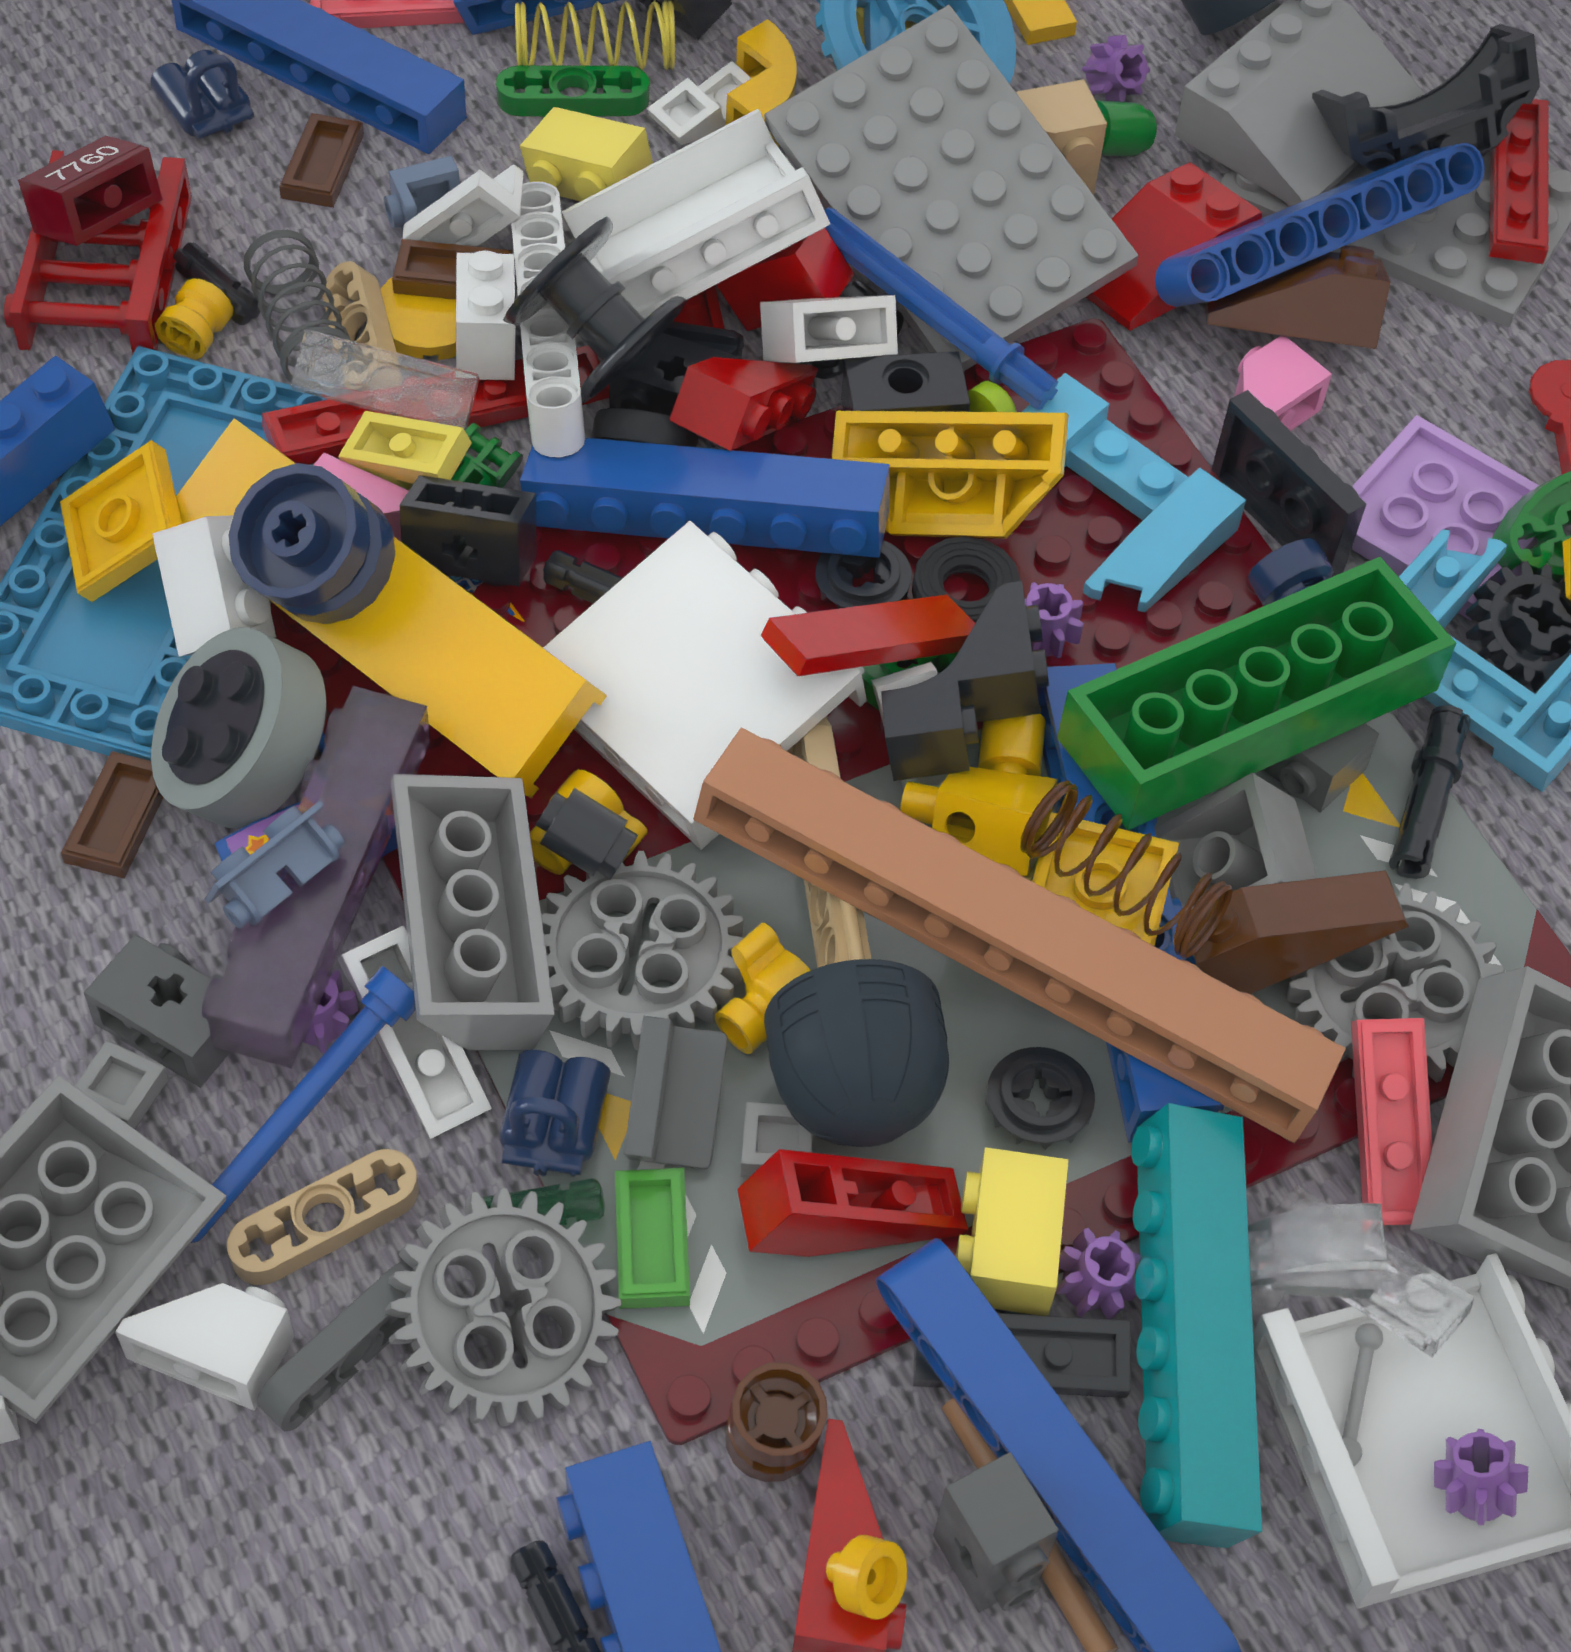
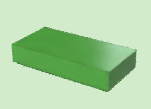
M684 1168L615 1171L619 1299H621L619 1309L690 1306Z

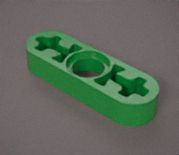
M626 65L512 66L501 71L496 78L497 104L502 111L513 116H546L553 107L592 116H633L643 112L649 105L650 81L648 75L643 70ZM569 87H577L586 91L585 94L575 97L565 96L560 92ZM543 88H549V94H543ZM597 88H603V94H597ZM525 89V92L517 93L515 90ZM630 89L631 92L623 93L621 92V90Z

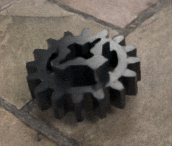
M1523 561L1512 570L1507 566L1501 568L1473 593L1477 601L1466 609L1465 615L1477 621L1478 624L1466 632V638L1480 641L1483 648L1477 652L1478 655L1485 660L1490 658L1495 667L1511 675V678L1521 685L1525 686L1531 683V687L1536 694L1571 654V600L1566 597L1565 577L1559 582L1552 580V567L1547 564L1533 574L1529 562ZM1522 594L1521 598L1515 597L1510 602L1504 601L1506 596ZM1554 652L1559 654L1556 660L1542 661L1543 655L1550 656Z

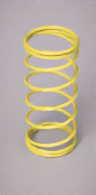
M655 0L650 4L641 58L631 5L625 1L621 6L613 61L604 9L597 1L591 13L586 62L577 16L572 3L569 1L564 8L558 61H556L546 7L540 2L535 12L529 64L526 4L524 2L521 4L517 2L515 4L517 66L534 65L541 12L552 65H562L569 9L580 64L590 65L596 15L597 10H599L609 65H618L624 15L627 8L637 64L643 70L647 62L651 22L655 7L662 39L663 65L666 70L668 68L673 70L675 67L673 2L671 0L668 2L664 0L662 2V11L660 5Z

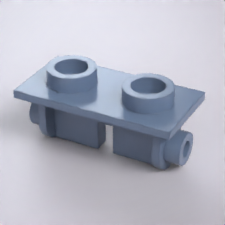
M318 801L303 814L295 805L292 806L263 831L270 840L250 855L242 846L224 859L211 871L217 882L214 883L204 898L205 901L209 904L223 894L229 901V903L223 906V911L232 924L237 928H242L247 923L257 925L264 916L293 893L277 875L279 871L285 868L297 884L302 887L330 863H334L339 859L338 850L345 845L344 838L333 825L327 824L321 828L314 820L324 807L322 801Z

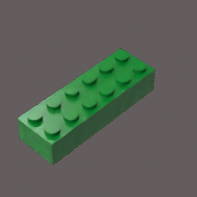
M1380 556L1068 690L1057 739L1115 815L1121 814V823L1127 830H1130L1228 786L1250 773L1261 771L1437 691L1456 642Z

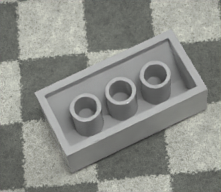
M393 774L390 782L417 1021L467 1050H534L555 1013L522 778Z

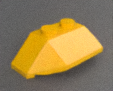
M836 411L832 459L889 464L890 510L886 531L892 536H966L972 538L1007 539L1064 476L1069 415L1066 413Z

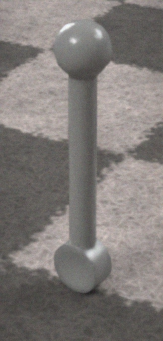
M1373 1323L1361 1325L1355 1333V1340L1360 1349L1342 1436L1353 1466L1358 1464L1362 1457V1448L1357 1442V1436L1373 1353L1383 1343V1332Z

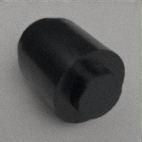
M576 788L572 790L568 798L556 792L535 825L546 832L539 844L589 875L594 876L597 871L610 880L638 837V834L625 827L628 820Z

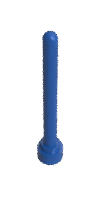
M383 965L364 986L368 993L360 1002L365 1007L214 1181L212 1185L226 1195V1201L190 1243L200 1241L380 1030L386 1024L392 1028L400 1018L407 1021L416 1011L414 991Z

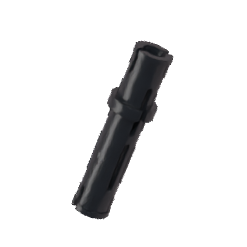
M1443 705L1432 710L1422 749L1415 752L1411 764L1412 773L1414 774L1413 784L1400 823L1396 844L1389 859L1390 868L1392 870L1398 868L1397 874L1400 876L1420 879L1426 877L1430 872L1434 848L1444 819L1450 790L1453 783L1455 784L1459 781L1464 767L1460 758L1461 750L1471 720L1468 714L1461 716L1463 710L1460 708Z

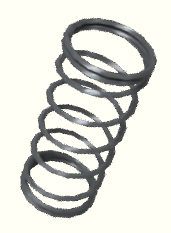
M274 230L261 235L250 244L244 255V270L251 282V289L258 301L260 312L266 320V328L273 339V347L280 358V365L286 379L296 387L306 390L326 389L338 384L350 373L354 366L356 351L346 328L341 325L342 317L339 310L334 306V297L331 291L326 287L327 280L323 271L319 269V261L310 240L301 233L292 230ZM275 238H291L305 245L292 244L280 246L268 252L256 264L253 273L250 270L251 259L255 251L268 241ZM296 249L304 251L309 255L308 264L295 263L286 265L274 271L264 283L257 279L262 264L270 256L280 251ZM306 268L293 281L285 284H269L278 274L288 269ZM317 274L321 280V283L313 282ZM307 286L320 289L319 294L313 301L302 302L290 309L275 307L276 302L283 295L302 291ZM265 292L276 295L270 304L264 300ZM324 293H326L329 302L320 301ZM313 305L328 308L320 320L310 321L298 328L282 325L291 313L294 314L307 310ZM272 311L285 313L277 323L271 318ZM331 312L334 313L336 321L327 320ZM320 324H326V325H332V326H334L335 328H331V327H327V326H325V327H317V326H319ZM279 330L292 332L285 342L279 338ZM330 335L321 343L312 346H297L300 342L312 336ZM335 337L344 342L339 354L323 364L316 366L301 365L289 359L292 350L310 351L323 347ZM347 349H349L348 360L343 369L335 376L324 381L307 382L299 380L288 369V365L301 370H318L328 367L341 359Z

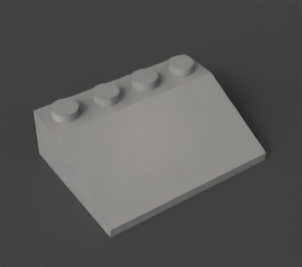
M1286 0L1184 86L1174 135L1293 206L1331 190L1359 165L1344 154L1312 99V93L1323 89L1343 97L1358 91L1367 95L1370 103L1369 107L1396 105L1415 99L1425 93L1352 5L1343 0Z
M1526 966L1478 980L1410 1230L1466 1257L1484 1262L1487 1255L1497 1253L1504 1269L1571 1289V988Z
M60 1075L49 1084L0 1138V1395L4 1397L10 1409L36 1424L116 1331L122 1319L128 1317L226 1201L224 1193Z

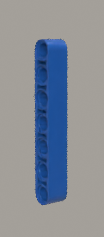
M1468 143L1423 151L1166 258L1161 262L1156 271V290L1166 304L1174 307L1218 300L1472 192L1479 187L1483 180L1484 160L1479 150Z
M934 1238L875 1278L877 1288L892 1314L997 1459L1009 1452L1012 1453L1059 1529L1056 1537L1057 1542L1136 1651L1241 1652L1234 1634L950 1249L941 1240Z

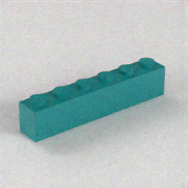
M1168 1103L1136 1128L1131 1146L1132 1161L1138 1168V1197L1133 1209V1223L1135 1229L1139 1232L1141 1258L1135 1275V1292L1137 1297L1141 1299L1142 1331L1138 1338L1136 1355L1138 1364L1143 1369L1144 1401L1138 1417V1428L1141 1437L1145 1440L1146 1473L1141 1482L1140 1501L1143 1510L1147 1513V1517L1164 1540L1229 1548L1262 1532L1243 1117Z

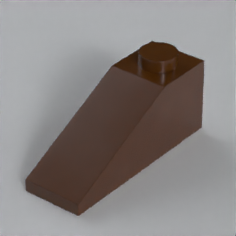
M1386 870L1241 887L1233 891L1231 901L1224 916L1211 936L1194 956L1203 973L1239 992L1252 994L1409 927ZM1214 902V904L1209 908V910L1207 911V913L1204 915V917L1202 918V920H1201L1200 923L1198 924V926H1197L1196 930L1194 931L1192 937L1195 935V933L1199 930V928L1201 927V925L1203 924V922H1204V921L1206 920V918L1208 917L1210 911L1212 910L1213 906L1215 905V902Z

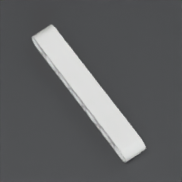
M545 182L522 184L520 217L511 223L518 296L565 249L559 192L556 187ZM549 304L520 323L531 441L534 450L548 457H564L579 451L585 443L582 398L575 337L572 339L566 333L570 326Z

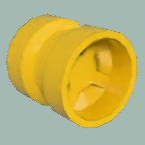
M193 278L187 280L176 294L175 305L166 307L157 319L155 331L161 342L172 352L194 360L200 359L214 342L213 333L222 331L233 316V307L228 297L215 285L202 279Z

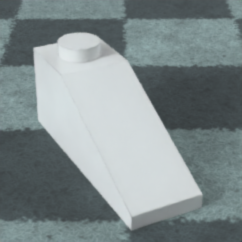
M404 925L342 954L338 959L352 991L356 992V998L361 1009L365 1005L360 1001L368 993L364 986L382 965L414 991L408 934ZM416 1011L407 1021L400 1018L392 1028L386 1024L375 1036L429 1139L492 1109L463 1047L418 1022Z

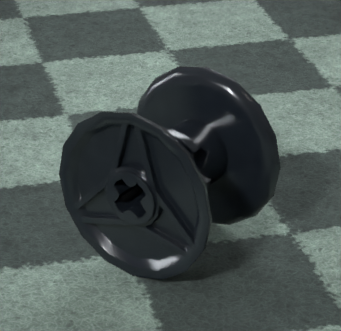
M607 216L594 223L563 249L523 290L503 318L504 322L517 325L549 304L570 326L566 333L572 339L579 335L603 360L581 387L582 403H586L628 368L663 333L688 303L687 299L675 296L659 306L644 319L621 295L626 288L619 281L612 285L590 261L600 251L612 233L613 223Z

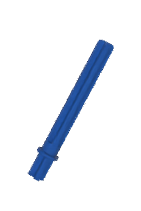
M826 208L824 210L831 224L825 228L845 260L886 293L895 295V300L987 370L991 382L997 385L1004 383L1037 410L1043 409L1047 400L1054 398L1058 391L1056 386L1059 381L1024 355V347L1019 343L1009 344L833 208Z

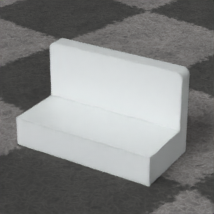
M512 165L494 179L482 170L477 171L406 222L402 239L479 246L520 217L523 171L516 165Z

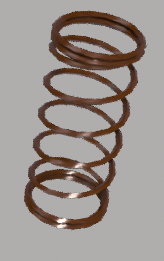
M1070 780L1055 785L1042 798L1026 823L1020 841L1021 851L1030 858H1038L1056 849L1054 867L1055 873L1059 877L1072 876L1086 867L1083 881L1084 891L1089 897L1102 895L1116 886L1113 904L1114 912L1118 916L1131 915L1146 905L1143 924L1144 932L1148 936L1160 935L1178 922L1174 935V951L1182 959L1194 955L1208 940L1224 916L1233 894L1231 885H1226L1225 881L1215 883L1204 893L1212 880L1211 872L1206 873L1195 887L1186 905L1178 914L1161 928L1152 931L1149 928V919L1159 891L1179 866L1182 860L1181 852L1176 853L1170 859L1154 888L1135 906L1122 911L1119 908V899L1127 874L1134 868L1152 841L1151 833L1145 834L1130 854L1124 868L1116 878L1098 891H1092L1089 888V879L1095 859L1117 832L1122 822V816L1117 814L1109 821L1099 836L1091 854L1083 862L1070 871L1063 872L1060 869L1059 861L1065 840L1084 819L1092 805L1093 799L1092 795L1085 796L1074 809L1078 798L1077 786L1072 784ZM1066 793L1056 817L1040 838L1032 844L1043 819L1053 805ZM1063 829L1059 839H1057L1053 844H1051ZM1214 902H1215V905L1213 906L1212 910L1210 911L1208 917H1207L1206 920L1203 922V924L1201 925V927L1199 928V930H1198V931L1195 933V935L1192 937V935H1193L1194 931L1196 930L1198 924L1200 923V921L1202 920V918L1204 917V915L1207 913V911L1209 910V908H1210V907L1214 904Z

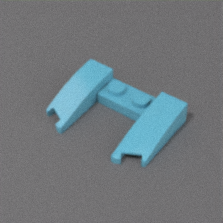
M1064 373L1057 379L1059 383L1056 386L1058 390L1052 400H1047L1043 409L1037 410L1030 404L1022 412L1068 414L1064 467L1067 466L1143 520L1084 583L1083 593L1089 598L1100 600L1104 588L1110 583L1140 590L1142 593L1137 610L1146 612L1238 530L1246 499L1202 468L1197 469L1190 477H1187L1107 420L1109 403Z
M1442 529L1404 570L1399 578L1445 629L1505 554L1507 544L1501 540L1488 538L1486 551L1482 556L1448 550L1447 543L1450 530ZM1452 637L1456 642V646L1439 688L1423 698L1436 707L1448 705L1462 709L1463 713L1461 716L1466 714L1470 716L1471 723L1468 730L1494 747L1492 757L1543 792L1571 760V654L1538 692L1534 694Z

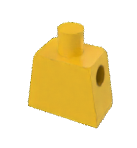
M969 766L970 771L948 774L940 787L910 781L906 783L900 806L902 813L921 823L930 824L932 829L955 837L962 845L996 863L1012 867L1022 876H1028L1037 858H1030L1021 851V836L1032 812L1042 798L1057 785L1058 779ZM1053 807L1043 819L1032 844L1046 831L1051 812L1053 813Z

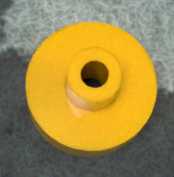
M860 1535L853 1538L844 1547L842 1552L832 1554L827 1562L826 1575L828 1580L833 1583L837 1602L845 1611L871 1619H882L897 1607L903 1596L907 1582V1562L903 1550L896 1543L869 1535Z

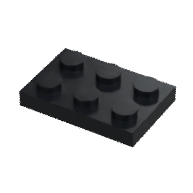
M1246 390L1231 398L1211 470L1224 485L1246 499L1244 509L1281 546L1300 539L1311 538L1317 540L1333 568L1334 573L1332 577L1344 572L1367 504L1359 497L1351 485L1344 483L1319 459L1317 453L1310 446L1305 445L1279 420L1276 413L1270 408L1265 407L1252 393Z

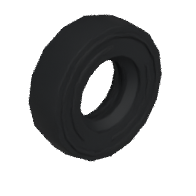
M600 409L596 412L592 428V438L687 447H697L698 434L670 421L671 416L636 409Z
M964 536L945 539L926 550L916 564L911 591L913 599L948 595L976 623L999 586L1021 580L1016 563L1002 548L987 540ZM953 574H974L987 583L989 592L984 598L977 601L957 600L945 591L943 582Z

